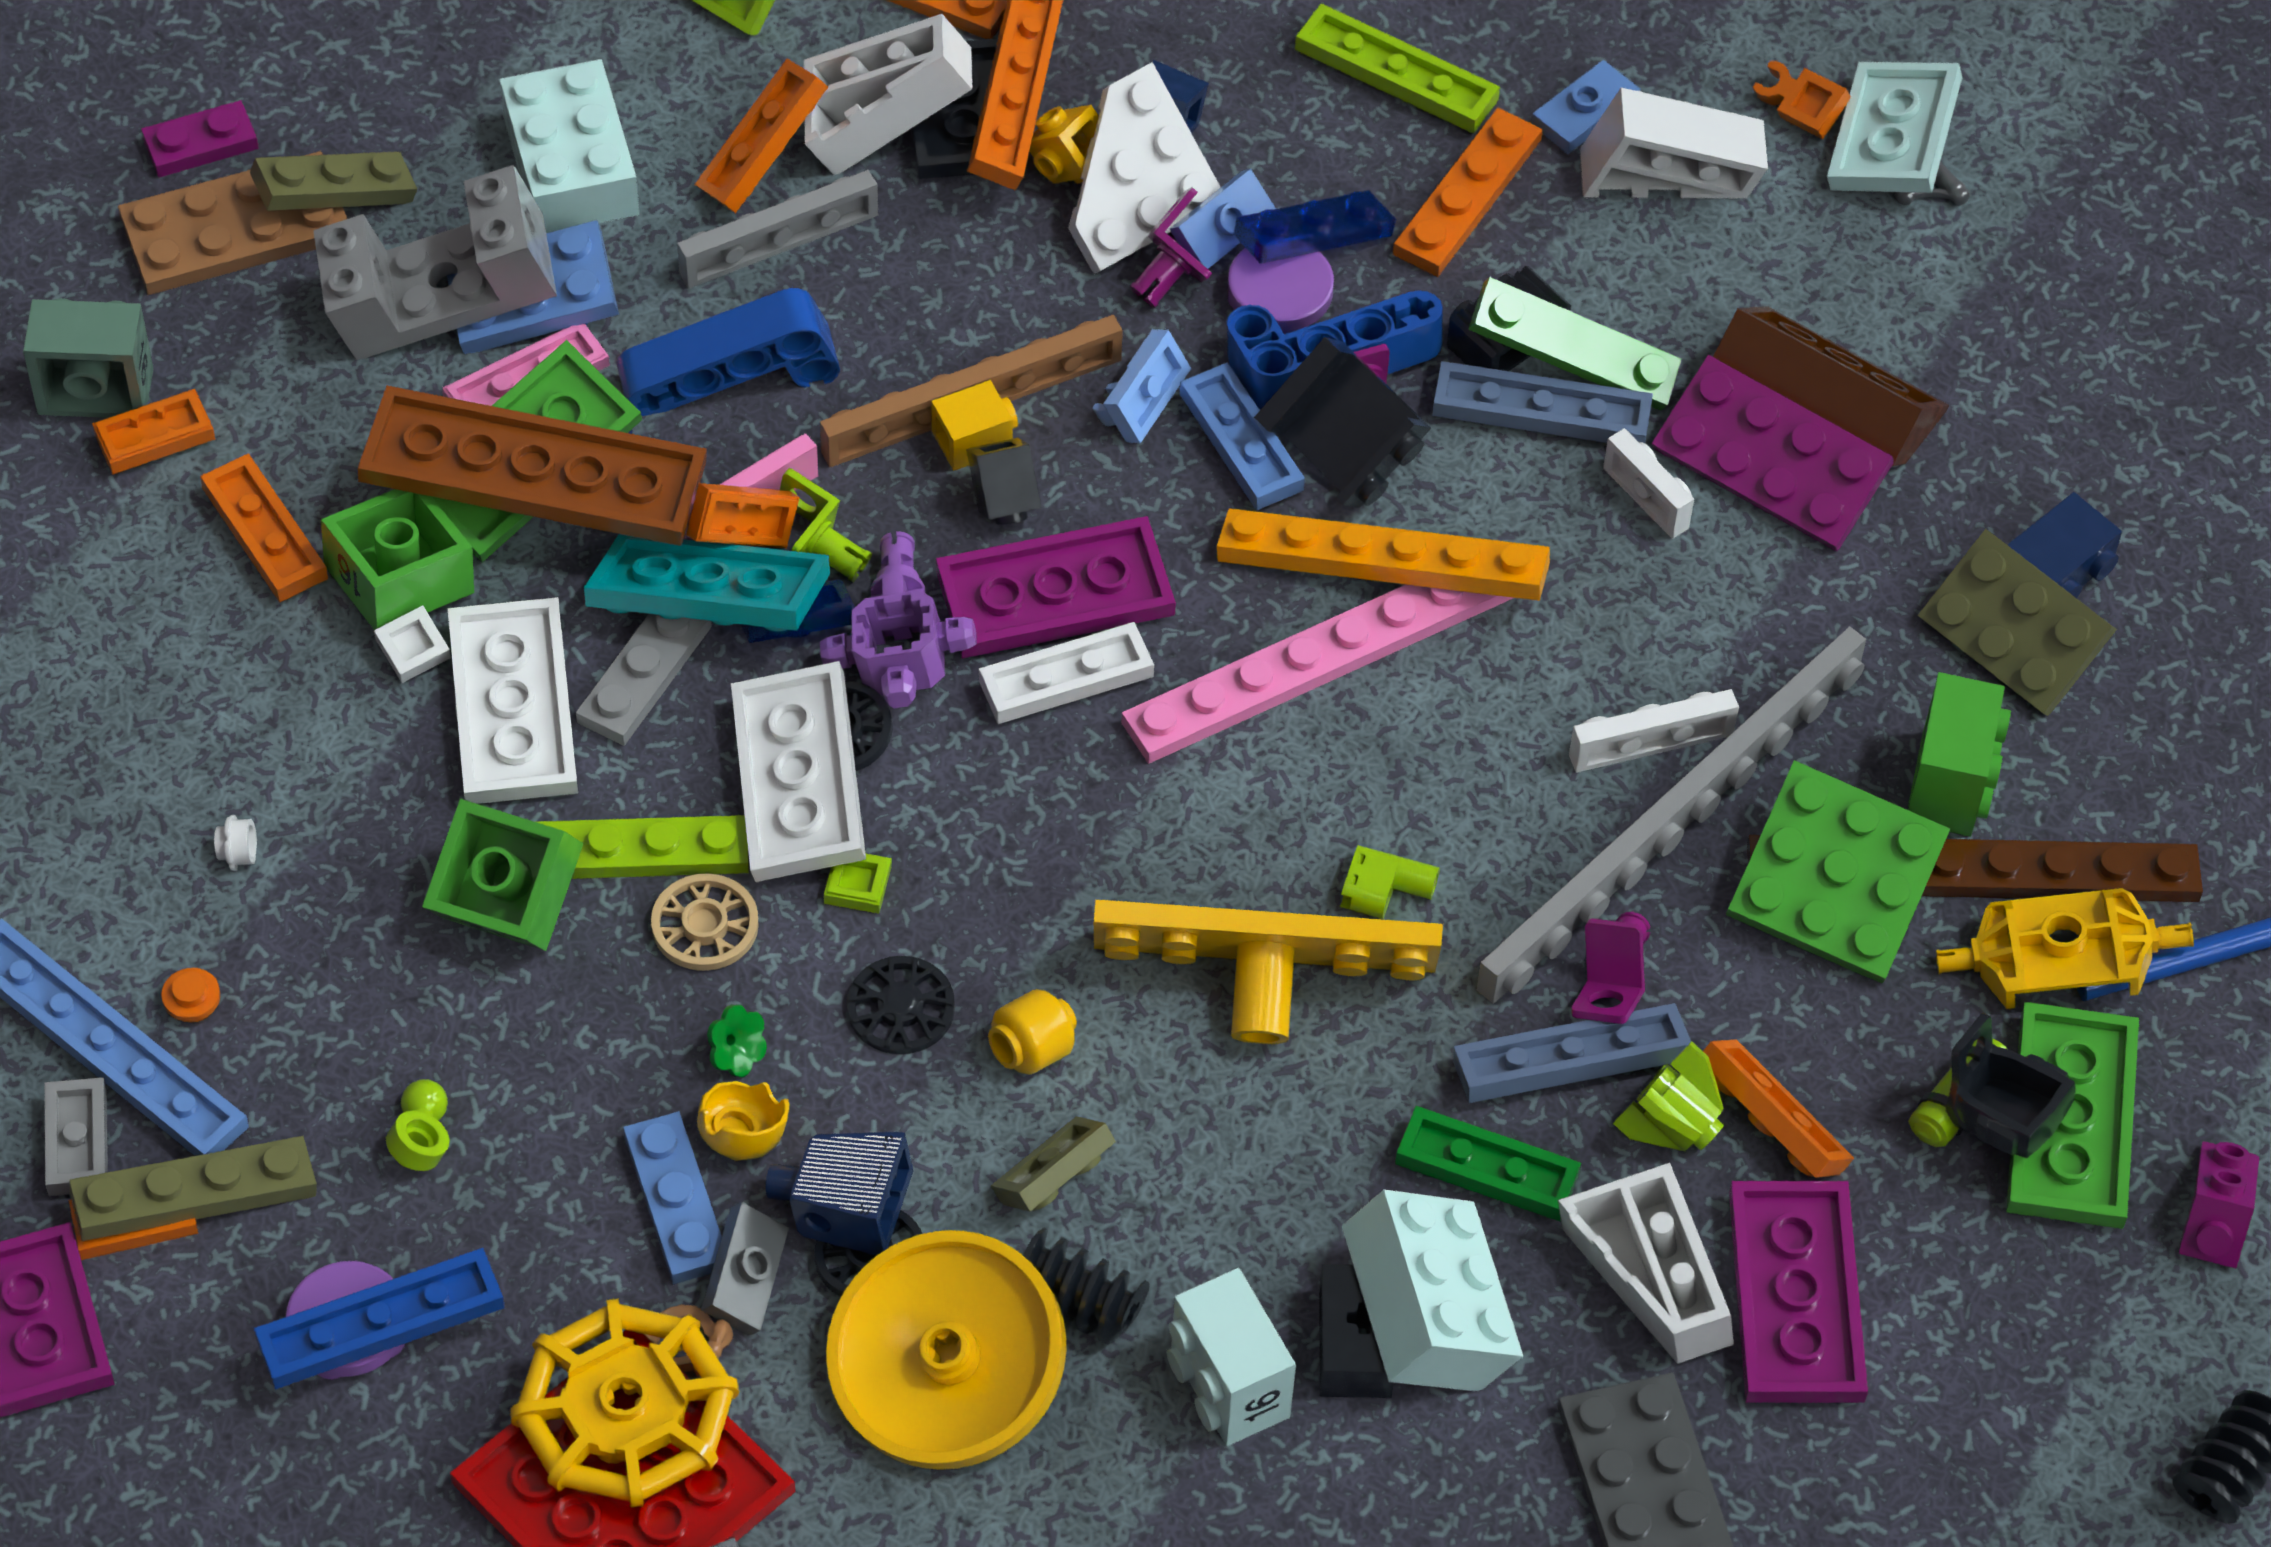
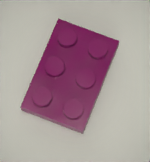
M71 1222L0 1241V1418L115 1385Z

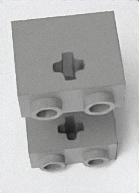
M514 165L463 181L470 218L469 224L386 250L364 214L313 230L325 314L356 360L365 359L557 296L543 213ZM450 274H457L451 285L445 288H436L440 279Z

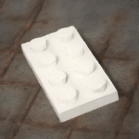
M558 597L448 608L465 800L481 804L578 794Z
M837 661L731 683L749 863L755 882L866 860L845 676L840 662Z

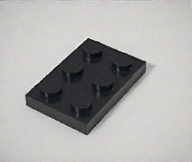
M998 38L966 41L971 47L972 90L911 128L918 179L974 175L967 172Z

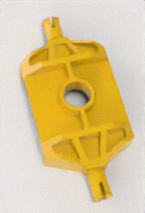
M2123 888L1991 902L1985 908L1977 938H1971V948L1936 950L1938 974L1974 969V972H1980L1982 980L2004 1007L2011 1009L2015 1008V994L2128 982L2130 996L2139 995L2152 961V953H2158V949L2194 947V938L2191 922L2156 928L2154 919L2146 917L2133 894ZM2058 930H2070L2079 937L2070 942H2058L2053 940L2050 935Z

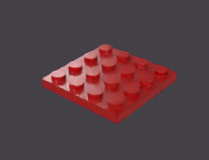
M628 1330L623 1331V1337L633 1339L634 1345L649 1348V1343L654 1344L645 1334ZM680 1369L685 1379L690 1380V1378ZM568 1377L547 1393L545 1398L559 1397L562 1389L566 1387ZM623 1389L616 1390L613 1393L615 1402L611 1406L616 1409L628 1410L635 1407V1401L641 1396L638 1392L627 1395ZM706 1400L688 1402L682 1427L695 1436ZM728 1415L716 1450L718 1462L710 1471L701 1469L643 1500L644 1506L631 1507V1502L568 1487L562 1490L555 1489L547 1482L549 1474L521 1428L514 1426L512 1423L450 1472L452 1484L514 1547H711L733 1537L738 1541L795 1493V1481ZM563 1418L547 1420L545 1423L565 1453L576 1440ZM670 1443L638 1460L640 1474L683 1451ZM589 1454L580 1464L627 1476V1467L624 1461L617 1464L607 1463L597 1455Z

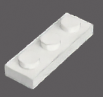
M1135 622L979 668V683L998 724L1154 677V663Z
M1732 689L1717 693L1700 692L1692 695L1687 700L1661 706L1649 704L1640 707L1634 712L1610 718L1604 716L1593 717L1580 725L1573 726L1569 757L1577 773L1726 738L1734 732L1739 705Z

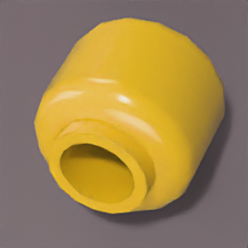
M1035 989L995 1011L991 1023L992 1028L988 1034L989 1044L1001 1065L1007 1069H1015L1019 1073L1031 1075L1072 1052L1075 1042L1074 1029L1077 1025L1076 1016L1065 1000L1057 999L1047 991Z

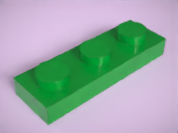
M1416 1106L1397 1150L1395 1160L1396 1165L1560 1222L1558 1200L1571 1196L1581 1168V1162Z

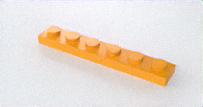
M1229 508L1217 543L1218 562L1540 601L1550 564V547Z

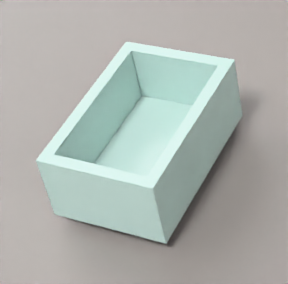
M602 59L499 79L503 117L518 171L543 213L546 233L595 220L601 223L639 215L636 174Z
M1382 1190L1342 1225L1389 1382L1479 1391L1483 1390L1523 1357L1481 1221L1473 1201Z

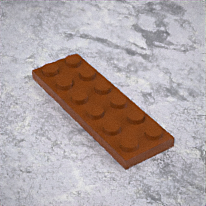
M386 385L358 465V482L681 546L694 505L698 485L701 482L706 465L707 449Z

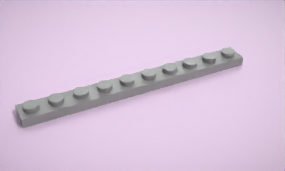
M1849 626L1482 960L1476 990L1493 1004L1507 991L1512 994L1519 992L1531 979L1534 973V966L1545 956L1550 959L1556 958L1569 944L1572 938V931L1583 921L1587 923L1591 918L1599 919L1608 907L1610 897L1620 887L1629 890L1635 886L1644 875L1647 863L1659 853L1662 856H1666L1671 853L1681 841L1684 829L1691 822L1697 820L1699 823H1702L1708 819L1719 805L1721 795L1731 786L1735 789L1744 786L1754 774L1757 762L1767 753L1771 756L1780 753L1790 741L1793 729L1803 720L1807 723L1816 720L1827 706L1829 696L1840 687L1846 691L1854 685L1865 667L1861 660L1867 639Z

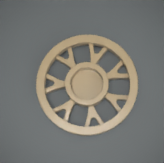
M695 874L672 883L656 900L651 915L653 938L662 954L675 964L696 971L720 969L738 961L752 947L757 937L759 926L757 906L750 893L738 882L717 874ZM704 887V890L702 892H698L696 888ZM711 887L727 891L722 903L707 898ZM689 890L695 900L684 908L675 897ZM732 895H735L738 898L733 901H730ZM670 902L674 908H668L666 906ZM741 906L746 907L749 916L728 921V911ZM661 917L682 918V927H660ZM727 931L743 936V939L736 946L723 940ZM686 937L692 944L683 953L671 946L680 938ZM716 945L718 950L717 956L700 957L701 946Z

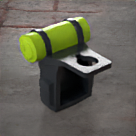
M1981 1013L1953 1047L1951 1052V1069L1932 1092L1925 1093L1920 1099L1918 1108L1909 1119L1911 1130L1921 1141L1934 1147L1946 1146L1954 1136H1958L1965 1131L1974 1133L1977 1139L1985 1144H1990L1998 1150L2027 1159L2054 1134L2066 1116L2075 1098V1081L2069 1079L2066 1071L2044 1061L2043 1058L2034 1054L2025 1057L2007 1049L2001 1042L1993 1039L1991 1016Z

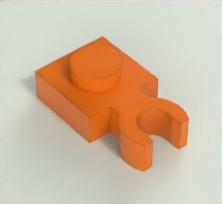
M1770 61L1767 67L1774 77L1779 78V82L1769 88L1755 83L1753 89L1758 98L1770 105L1780 104L1777 112L1782 119L1824 139L1851 99L1848 90L1804 68L1796 80L1792 78L1784 64L1778 61Z

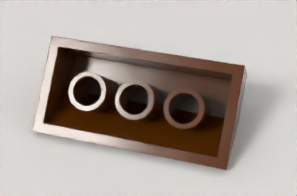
M1768 306L1737 308L1713 358L1891 455L1894 461L1892 466L1907 463L1949 407L1943 401Z

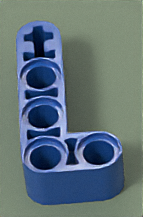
M799 288L780 290L631 347L624 351L616 362L623 394L641 412V416L672 410L782 367L787 369L797 385L804 388L810 387L809 382L824 380V384L831 383L838 377L840 372L828 322L812 296L806 290Z
M1417 290L1287 334L1283 333L1274 316L1267 309L1258 305L1240 306L1233 310L1227 319L1228 361L1256 406L1262 409L1324 337L1343 341L1353 352L1386 344L1390 351L1388 374L1436 357L1442 348L1443 306L1441 300L1436 295L1427 291Z

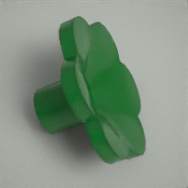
M730 1004L723 1010L721 1019H717L710 1024L707 1038L709 1045L712 1047L710 1061L715 1069L728 1070L734 1077H744L750 1073L753 1062H758L764 1057L767 1049L766 1041L762 1036L764 1020L758 1012H747L741 1005Z

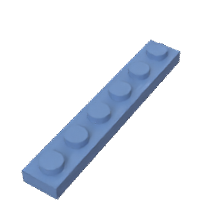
M2 918L0 919V998L98 1078L103 1077L109 1087L194 1156L224 1151L249 1128L247 1116L6 921Z

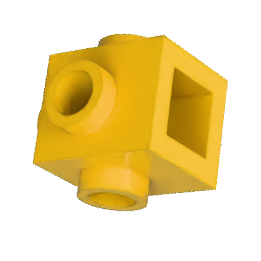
M1091 104L1065 110L1061 106H1057L1044 113L1035 123L1038 129L1033 133L1029 152L1034 157V164L1038 171L1054 184L1072 180L1076 184L1083 182L1081 175L1090 139L1095 135L1099 115Z

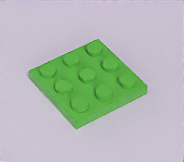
M1794 760L1725 915L1853 972L1883 983L1950 832V828Z

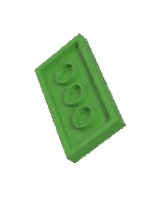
M567 340L492 405L494 407L625 433L631 431L642 421L641 412ZM433 497L471 544L473 554L482 563L533 518L532 516Z
M2024 1002L2020 1018L2018 1054L2025 1057L2034 1054L2066 1071L2069 1079L2075 1081L2076 1092L2074 1101L2054 1134L2027 1159L2015 1154L2010 1155L2007 1213L2119 1229L2124 1228L2128 1214L2139 1018Z

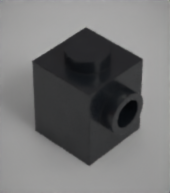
M1017 437L966 449L979 513L989 520L995 519L998 525H1005L1026 520L1028 518L1027 511L1042 508L1030 445Z

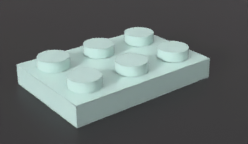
M1858 62L1850 91L1851 99L1845 109L1827 174L1830 190L1932 193L1962 81L1959 63Z

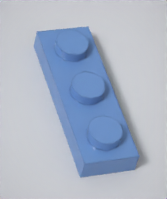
M1228 362L1180 381V396L1256 511L1304 491V476L1276 434L1268 432L1254 418L1260 410Z
M680 1112L623 1127L624 1138L673 1285L712 1274L722 1236Z

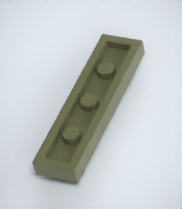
M304 1136L69 1179V1192L81 1241L169 1225L193 1218L201 1219L316 1196L317 1188Z

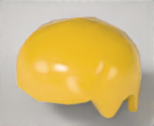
M738 1081L717 1083L701 1097L699 1103L697 1126L700 1135L711 1149L734 1161L761 1158L773 1150L781 1140L788 1119L789 1100L785 1098L778 1102L773 1096L769 1084L766 1082L752 1086Z

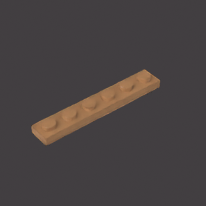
M1114 314L1097 321H1086L1067 332L1047 339L1034 340L1023 348L1001 356L987 357L976 365L951 374L938 375L927 383L905 391L888 393L879 400L861 407L839 411L830 418L820 421L821 453L828 466L833 467L931 431V401L988 380L992 381L1001 398L1008 397L1010 401L1122 361L1123 330Z

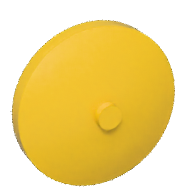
M957 1230L934 1231L905 1239L878 1254L861 1269L845 1289L833 1314L826 1346L828 1378L834 1397L844 1416L855 1430L874 1448L899 1462L911 1466L941 1470L957 1469L976 1465L1002 1454L1022 1440L1039 1423L1051 1405L1062 1379L1066 1359V1332L1062 1313L1054 1293L1039 1271L1021 1253L995 1238L980 1233Z

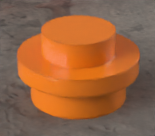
M186 968L175 972L166 980L161 992L162 1002L168 1014L184 1022H198L207 1018L217 1008L221 995L216 978L208 971L200 968Z

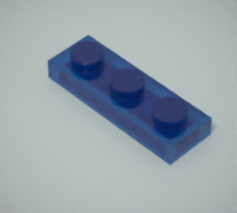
M1370 190L1356 191L1343 196L1312 200L1299 205L1274 210L1268 209L1259 213L1237 217L1233 235L1260 264L1391 237L1393 236L1396 218Z

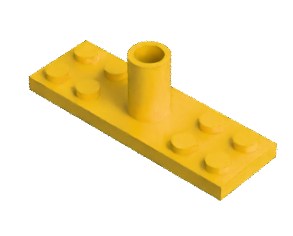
M1095 899L1094 949L1105 950L1104 955L1106 957L1116 960L1138 959L1139 952L1162 954L1163 961L1173 964L1195 963L1196 956L1236 959L1231 1037L1248 1043L1280 1044L1289 1040L1294 963L1333 966L1334 973L1344 976H1363L1367 974L1368 968L1390 970V976L1396 979L1420 980L1424 978L1425 972L1435 973L1442 946L1443 924Z

